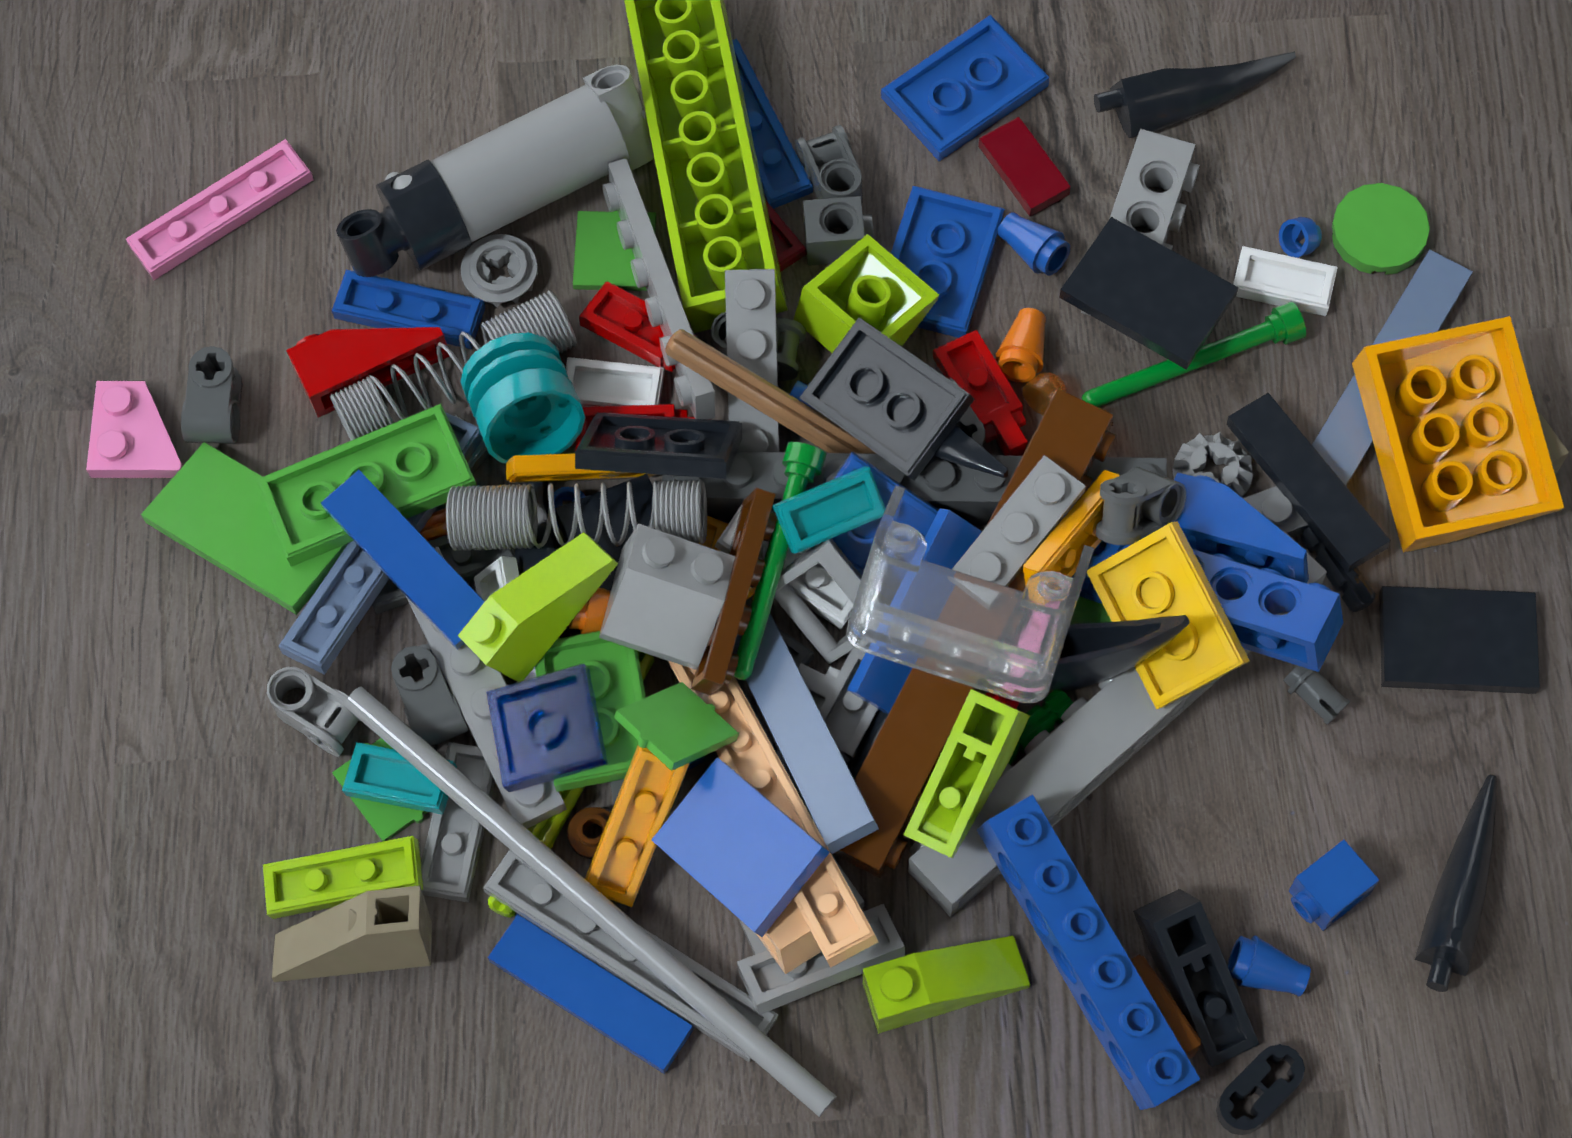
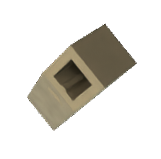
M420 885L366 891L275 934L273 982L431 966L432 920Z

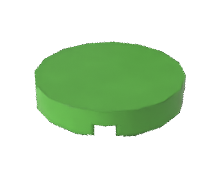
M1384 183L1368 184L1347 193L1337 205L1332 222V240L1335 249L1342 259L1357 270L1372 274L1373 271L1385 272V275L1397 274L1412 266L1423 253L1430 226L1427 213L1416 197L1401 187Z

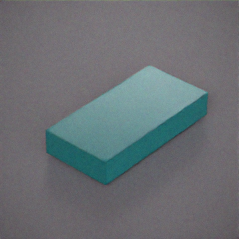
M868 466L854 470L772 505L789 549L794 554L888 514Z
M356 742L342 788L346 796L441 815L444 814L449 796L396 750ZM447 760V761H449L454 767L457 768V765L454 763V761H452V760Z

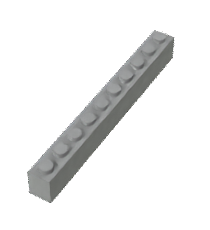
M1307 553L1309 573L1307 584H1322L1327 571ZM1282 612V613H1278V614H1276V615H1284V614H1287L1288 612ZM1244 649L1246 654L1250 652V650ZM1134 666L1125 672L1100 682L1098 686L1101 690L1088 702L1084 697L1075 701L1062 715L1061 719L1064 721L1062 725L1051 734L1046 730L1040 732L1025 747L1024 752L1026 756L1014 767L1009 763L1007 764L954 858L943 855L916 841L909 850L912 856L909 858L908 873L951 918L1001 874L978 834L977 828L988 819L1032 794L1051 826H1055L1220 678L1157 710Z

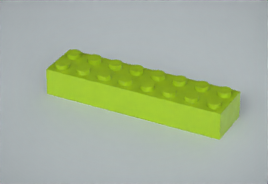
M624 0L682 305L694 333L711 329L714 319L721 313L726 312L725 270L775 269L776 313L788 311L724 0Z

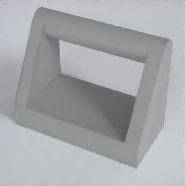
M832 538L812 546L782 570L774 597L828 664L875 636L888 610L885 603ZM819 562L865 618L862 623L838 642L835 641L789 584V582Z

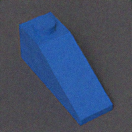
M1177 472L1174 480L1182 483L1186 488L1185 507L1177 521L1192 549L1211 555L1223 554L1240 564L1257 569H1273L1284 577L1303 583L1308 582L1307 551L1227 485L1218 483L1207 476L1198 475L1194 477Z

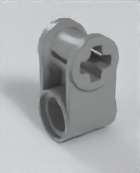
M297 667L282 668L270 677L267 684V695L277 716L326 752L339 757L344 750L341 744L357 722L361 721L344 706L348 695L327 686ZM293 688L306 690L304 697L298 703L284 704L281 702L288 690Z

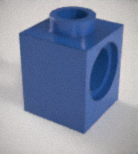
M1342 840L1296 876L1289 889L1290 894L1293 896L1291 903L1306 922L1311 924L1315 921L1321 930L1324 931L1369 896L1379 882V879L1345 840Z

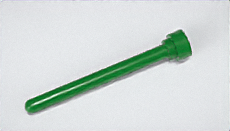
M1294 302L1285 303L1273 308L1272 314L1265 316V322L1202 346L1187 370L1167 359L1087 390L1083 394L1082 400L1100 407L1271 340L1275 344L1283 342L1285 345L1306 337L1304 319Z
M789 442L787 444L782 464L786 467L784 475L788 477L782 501L805 492L807 484L813 483L815 476L821 475L827 456L826 452L806 443ZM778 518L764 558L765 564L762 576L756 586L751 602L750 620L744 634L741 636L736 653L739 658L734 676L739 680L748 679L753 672L789 549Z

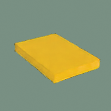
M1178 521L1165 525L1086 570L1112 622L1186 615L1188 617L1189 624L1173 640L1148 659L1134 666L1156 710L1175 702L1250 662Z

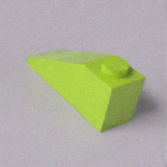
M583 532L491 594L458 634V637L485 665L522 683L618 563L589 535Z
M971 689L905 830L904 836L943 855L954 858L1006 768L1030 715Z
M1014 936L917 952L863 968L862 984L878 1034L1030 988V982Z

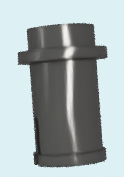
M1296 666L1283 680L1290 687L1287 692L1290 695L1296 692L1327 725L1351 702L1340 694L1319 672Z

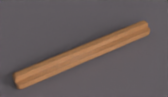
M679 329L670 337L665 348L668 356L826 452L876 454L821 413L687 331Z

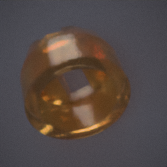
M1042 372L1033 377L1023 387V396L1034 411L1044 415L1057 389L1066 392L1065 382L1054 373Z

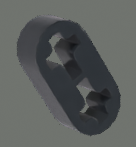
M1281 1044L1272 1045L1263 1050L1226 1087L1217 1101L1216 1113L1218 1121L1223 1128L1237 1135L1251 1134L1257 1130L1289 1098L1303 1080L1305 1066L1299 1053L1290 1046ZM1270 1059L1275 1064L1280 1063L1282 1060L1288 1062L1291 1067L1287 1072V1076L1291 1081L1288 1083L1285 1079L1280 1078L1269 1089L1265 1087L1261 1082L1271 1069L1266 1061ZM1254 1091L1260 1097L1250 1110L1254 1119L1250 1120L1246 1116H1242L1238 1120L1233 1118L1230 1112L1234 1105L1230 1098L1234 1097L1236 1100L1242 1101Z

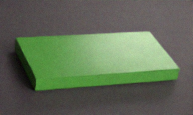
M441 404L256 479L279 541L291 567L354 541L325 511L321 502L358 470L367 477L406 519L446 503L452 486L467 487L470 485L472 487L475 485L477 487Z
M203 442L141 514L146 524L297 615L314 595L348 543L291 567L256 482V479L263 476Z

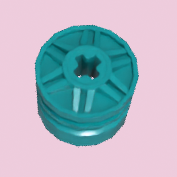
M529 332L507 334L489 341L475 351L463 367L460 382L465 397L476 419L488 453L499 462L506 464L512 456L560 454L569 448L582 432L585 421L582 404L572 382L568 378L566 368L561 361L556 346L546 337Z

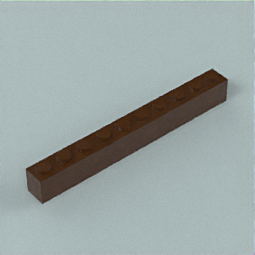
M1057 389L988 524L1044 455L1086 486V492L1094 482V478L1087 476L1095 459L1104 462L1117 435L1110 432L1113 414ZM1023 569L990 610L955 585L855 778V782L879 829L833 853L834 855L881 878L886 866L893 870L897 867L908 845V841L901 837L917 807L970 690L977 691L981 682L990 685L1003 659L996 652L1004 636L1013 640L1025 617L1026 612L1019 609L1027 593Z

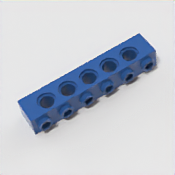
M1101 541L1071 577L1065 592L1102 603L1086 570L1130 545H1113ZM1192 549L1244 649L1316 672L1320 671L1344 623L1340 593L1333 592L1328 587L1319 583L1307 584L1284 577L1273 569H1257L1240 564L1223 554L1211 555ZM1288 612L1284 615H1276L1278 613Z
M1033 794L988 819L976 830L1139 1109L1144 1110L1156 1107L1201 1080Z

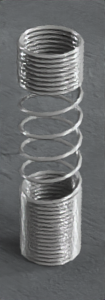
M549 290L547 293L544 292L543 295L539 294L534 300L530 299L525 304L517 305L516 308L513 307L508 312L504 311L503 314L500 313L495 318L491 317L490 320H486V323L482 322L481 324L485 344L507 334L528 332L546 337L556 346L561 354L563 351H567V349L571 350L572 347H576L577 344L573 328L555 294ZM462 331L459 336V342L466 364L469 359L465 348L464 336L472 343L476 350L481 347L470 334ZM441 342L436 347L438 362L445 384L424 356L418 353L414 355L415 372L423 397L399 366L395 364L391 366V378L402 412L382 383L371 375L366 380L362 379V382L358 381L353 386L349 385L344 390L340 389V392H336L335 395L331 394V401L350 440L394 423L376 385L401 420L409 417L398 386L395 369L409 385L425 410L432 408L420 372L418 358L431 372L451 404L455 405L456 398L445 369L441 347L449 354L461 373L463 372V366L450 348Z
M696 479L694 481L679 480L678 482L676 480L673 482L671 480L668 482L666 480L663 482L655 480L653 482L652 512L649 527L654 529L655 526L656 530L702 545L706 541L707 498L704 482L701 479L699 481ZM630 481L627 483L624 527L618 542L614 538L610 525L606 500V484L604 482L601 483L600 514L594 541L596 543L599 541L603 522L605 521L609 538L618 547L623 544L626 538L630 517L633 530L637 526L632 483ZM578 483L574 485V516L572 531L567 543L574 539L577 523L579 524L581 534L583 532L586 533L581 512L580 485ZM505 484L502 486L483 485L482 487L480 485L477 487L475 485L472 487L470 485L467 487L452 486L446 503V526L450 546L454 551H461L463 549L465 551L468 549H531L534 546L540 549L548 540L551 524L558 543L564 546L567 543L563 542L556 521L554 486L552 484L548 486V518L545 534L540 544L536 542L538 528L537 501L531 484H527V486L525 484L522 486L520 484L517 486L515 484L512 486L510 484L507 486Z

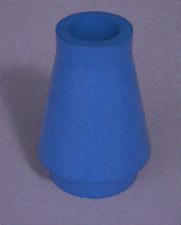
M1015 212L1008 214L998 228V236L1012 247L1034 273L1039 274L1043 272L1048 276L1053 275L1063 266L1069 256L1070 244L1064 240L1062 232L1025 219Z
M1256 935L1251 939L1240 936L1232 948L1227 964L1232 978L1237 980L1238 986L1287 992L1297 996H1301L1304 993L1311 972L1310 966L1296 961Z

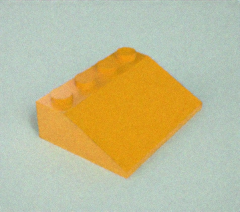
M1510 316L1370 345L1362 349L1352 363L1403 552L1454 542L1564 509Z

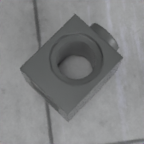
M861 196L803 200L808 266L832 264L867 234L873 238L872 214H862ZM837 227L849 230L844 234L830 232L831 229Z

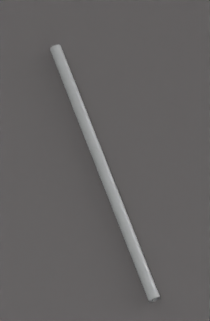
M360 686L348 696L344 706L804 1105L818 1117L828 1109L837 1097L834 1093L369 692Z

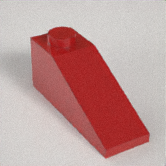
M440 327L330 329L320 335L311 334L297 342L296 346L287 349L286 352L319 418L335 410L330 398L331 394L335 395L336 392H340V389L344 390L349 385L353 386L358 381L362 382V379L366 380L370 375L376 377L386 387L393 383L391 378V366L393 364L399 366L409 376L416 373L414 367V355L416 353L424 356L433 365L438 362L437 344L439 342L447 344ZM441 347L442 358L446 359L450 357L449 354ZM418 358L420 370L426 368L425 364ZM395 369L397 381L403 379V377Z

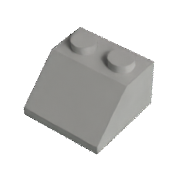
M638 524L621 550L599 638L696 670L725 602L735 556Z

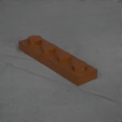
M756 487L743 500L729 550V555L735 556L725 602L701 662L696 669L691 687L693 690L711 695L723 686L724 683L729 684L735 674L739 656L732 653L737 635L742 636L748 626L752 607L745 605L750 587L756 588L765 564L764 559L758 558L763 540L769 541L777 521L776 513L771 511L775 494Z

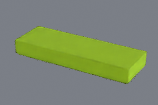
M414 836L263 864L267 915L272 919L332 908L366 891L419 885L421 890H424L419 841Z

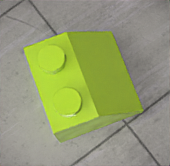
M867 234L803 287L793 320L801 323L806 328V331L831 353H833L858 318H861L902 347L936 303L939 294Z

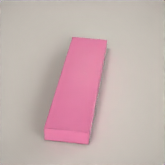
M285 139L127 237L126 241L144 268L155 280L314 180L313 176Z

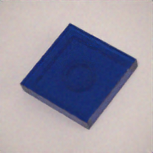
M584 663L486 692L502 785L507 792H513L608 764L590 669Z

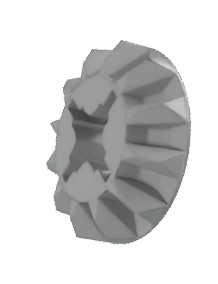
M506 234L490 235L478 240L467 250L461 263V277L465 289L474 295L475 298L491 302L497 308L503 302L513 301L518 303L521 295L526 291H532L533 282L536 275H538L537 260L529 245L517 237ZM508 263L507 268L511 277L506 278L500 275L496 280L492 281L491 270L488 267L491 268L493 266L499 269Z
M1221 432L1207 436L1199 433L1193 440L1182 444L1173 464L1174 478L1178 472L1194 477L1198 475L1207 476L1219 483L1218 478H1215L1211 472L1203 473L1201 471L1205 468L1206 455H1208L1216 465H1228L1222 469L1220 483L1227 485L1241 498L1246 494L1253 478L1251 455L1245 453L1241 448L1239 440L1231 441L1224 438Z

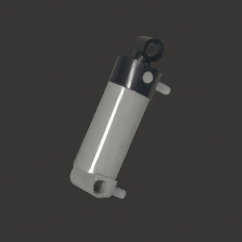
M611 65L584 77L585 85L431 161L428 159L401 173L392 172L388 174L385 181L376 185L378 195L384 207L383 212L379 213L373 209L359 210L345 217L337 226V236L354 272L362 277H373L382 274L392 268L397 262L398 252L401 250L407 252L416 268L420 271L471 246V242L608 175V163L627 159L632 171L654 158L647 117L644 110H642L643 106L629 68L624 65Z

